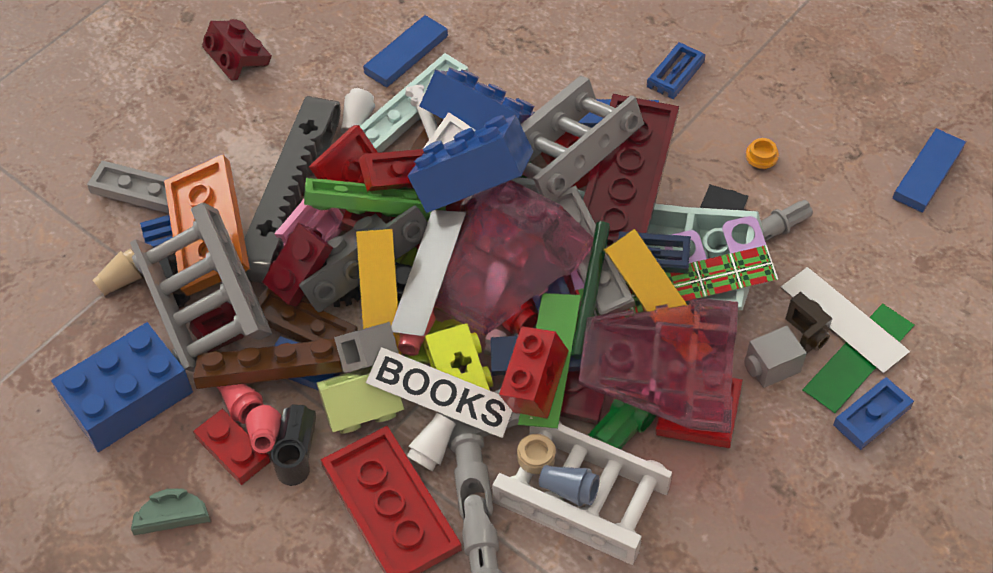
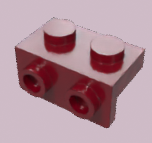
M237 19L210 21L203 38L202 47L231 81L238 80L243 66L269 65L272 55L262 45V42L249 31L245 23Z
M298 223L295 230L289 235L280 254L271 264L262 283L288 305L297 307L304 296L299 284L321 269L333 247L322 239L321 232Z

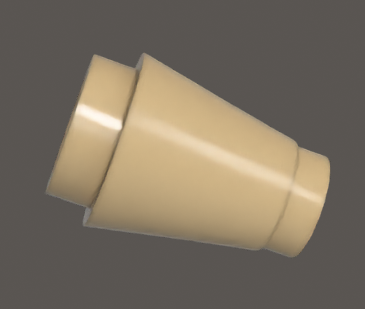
M130 248L124 253L120 251L98 276L93 279V282L104 296L142 278L140 276L142 273L134 265L132 259L134 252Z

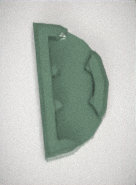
M165 489L152 494L149 497L150 500L141 507L139 512H135L131 531L133 535H140L211 522L205 503L197 496L188 493L185 489Z

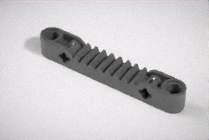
M306 96L303 100L244 238L250 269L245 271L251 282L264 284L262 281L268 273L271 264L276 260L284 247V242L281 238L275 236V232L302 202L301 196H304L306 178L314 176L309 166L331 145L340 120L341 106L339 101Z

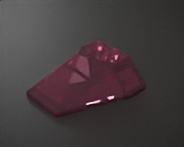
M513 180L464 199L458 209V212H466L434 308L462 324L467 323L469 328L485 336L520 311V306L536 294L540 296L549 290L548 285L564 274L567 277L575 271L591 250L593 237L560 204Z
M700 298L690 300L689 305L668 308V305L665 304L656 306L654 311L634 314L633 310L588 317L579 384L689 429L730 433L733 396H731L733 353L737 333L738 302Z

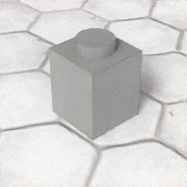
M390 322L334 337L344 373L373 366L381 347L399 354Z
M785 326L749 341L744 362L748 373L752 377H756L762 387L765 388L800 373L807 353L789 327Z

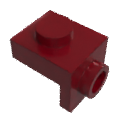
M227 301L221 304L219 308L190 321L189 330L197 340L234 321L236 313L232 303ZM240 333L207 352H214L244 338V335Z

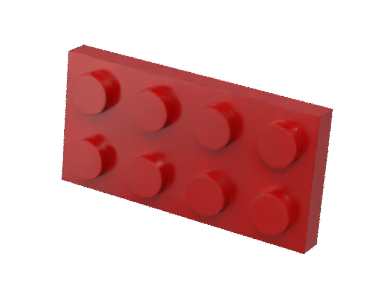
M388 425L320 459L324 471L384 573H422L462 551L461 542Z

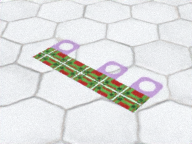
M747 216L725 222L722 230L730 254L714 258H706L700 236L696 231L688 230L671 234L691 236V240L696 246L695 253L689 257L688 274L665 272L685 302L778 280L759 222L755 217ZM739 224H747L753 228L755 237L748 244H739L732 238L733 228ZM664 246L665 250H673L672 247ZM573 263L570 273L576 295H581L580 301H582L584 284ZM631 291L635 306L627 309L626 313H617L603 320L595 307L592 323L643 312L645 309Z

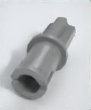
M806 200L799 201L782 211L775 209L771 212L770 216L761 220L765 242L776 235L789 233L790 227L811 217L813 210L809 202Z

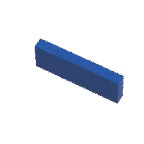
M424 15L363 66L364 74L387 88L448 36V28Z
M936 128L895 190L892 199L923 213L964 149L966 141Z

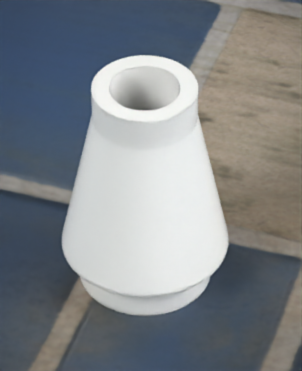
M354 88L345 96L341 127L342 134L353 125H362L369 118L375 108L374 96L370 92Z
M436 413L433 420L408 446L411 449L407 457L433 472L437 464L441 465L456 423Z

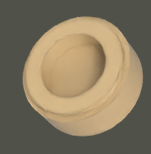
M531 434L520 441L517 448V460L523 470L531 474H540L545 465H554L556 449L551 439L541 434Z

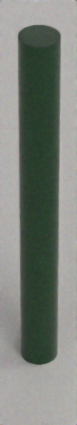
M603 221L597 222L571 353L572 358L579 360L586 359L605 257L604 249H606L610 224Z

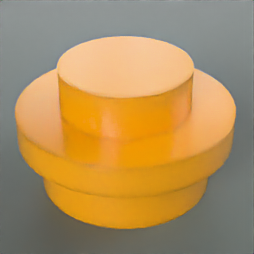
M758 138L747 147L746 160L753 167L767 169L773 167L778 161V149L776 144L770 139Z

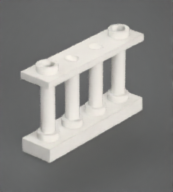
M560 421L558 429L530 426V435H544L552 440L555 448L569 453L563 467L580 468L583 460L604 468L600 476L596 499L592 505L586 504L585 507L580 508L565 502L563 497L552 491L544 493L531 487L529 482L533 474L526 472L520 466L515 476L508 477L501 473L498 474L492 485L493 503L633 565L639 554L642 538L634 529L653 490L667 495L670 488L672 471L667 470L657 461L641 459L564 426ZM620 475L639 485L621 522L614 524L600 518L599 512L616 478Z

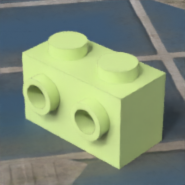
M373 366L317 382L322 404L332 432L350 433L361 428V423L374 419L375 422L388 421L396 417V412L404 410L401 397L366 383Z

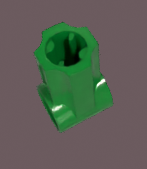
M627 385L617 394L611 404L610 411L588 436L621 450L637 431L642 433L652 424L659 412V405L630 385Z

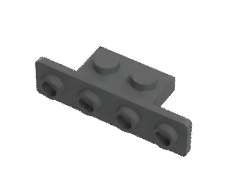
M412 206L387 224L376 213L360 219L356 222L353 229L327 242L333 247V250L324 262L326 266L302 281L299 287L317 312H321L360 285L356 231L393 229L396 260L421 243L427 226L426 219L417 206Z

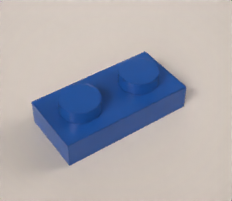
M885 377L838 415L833 426L862 450L910 410L914 400Z

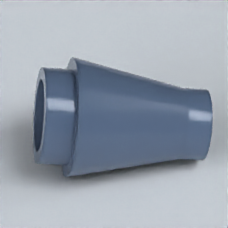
M545 465L539 477V486L541 488L548 489L580 507L583 504L592 505L594 503L600 484L599 475L592 473L590 468Z

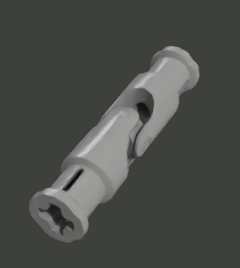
M473 433L456 436L450 443L451 450L456 453L457 467L454 470L459 512L464 520L462 531L464 552L469 556L471 573H503L498 569L496 552L499 550L497 530L489 519V516H492L493 501L488 467L483 463L481 449L484 447V439L481 435ZM476 492H483L485 493V498L472 494Z

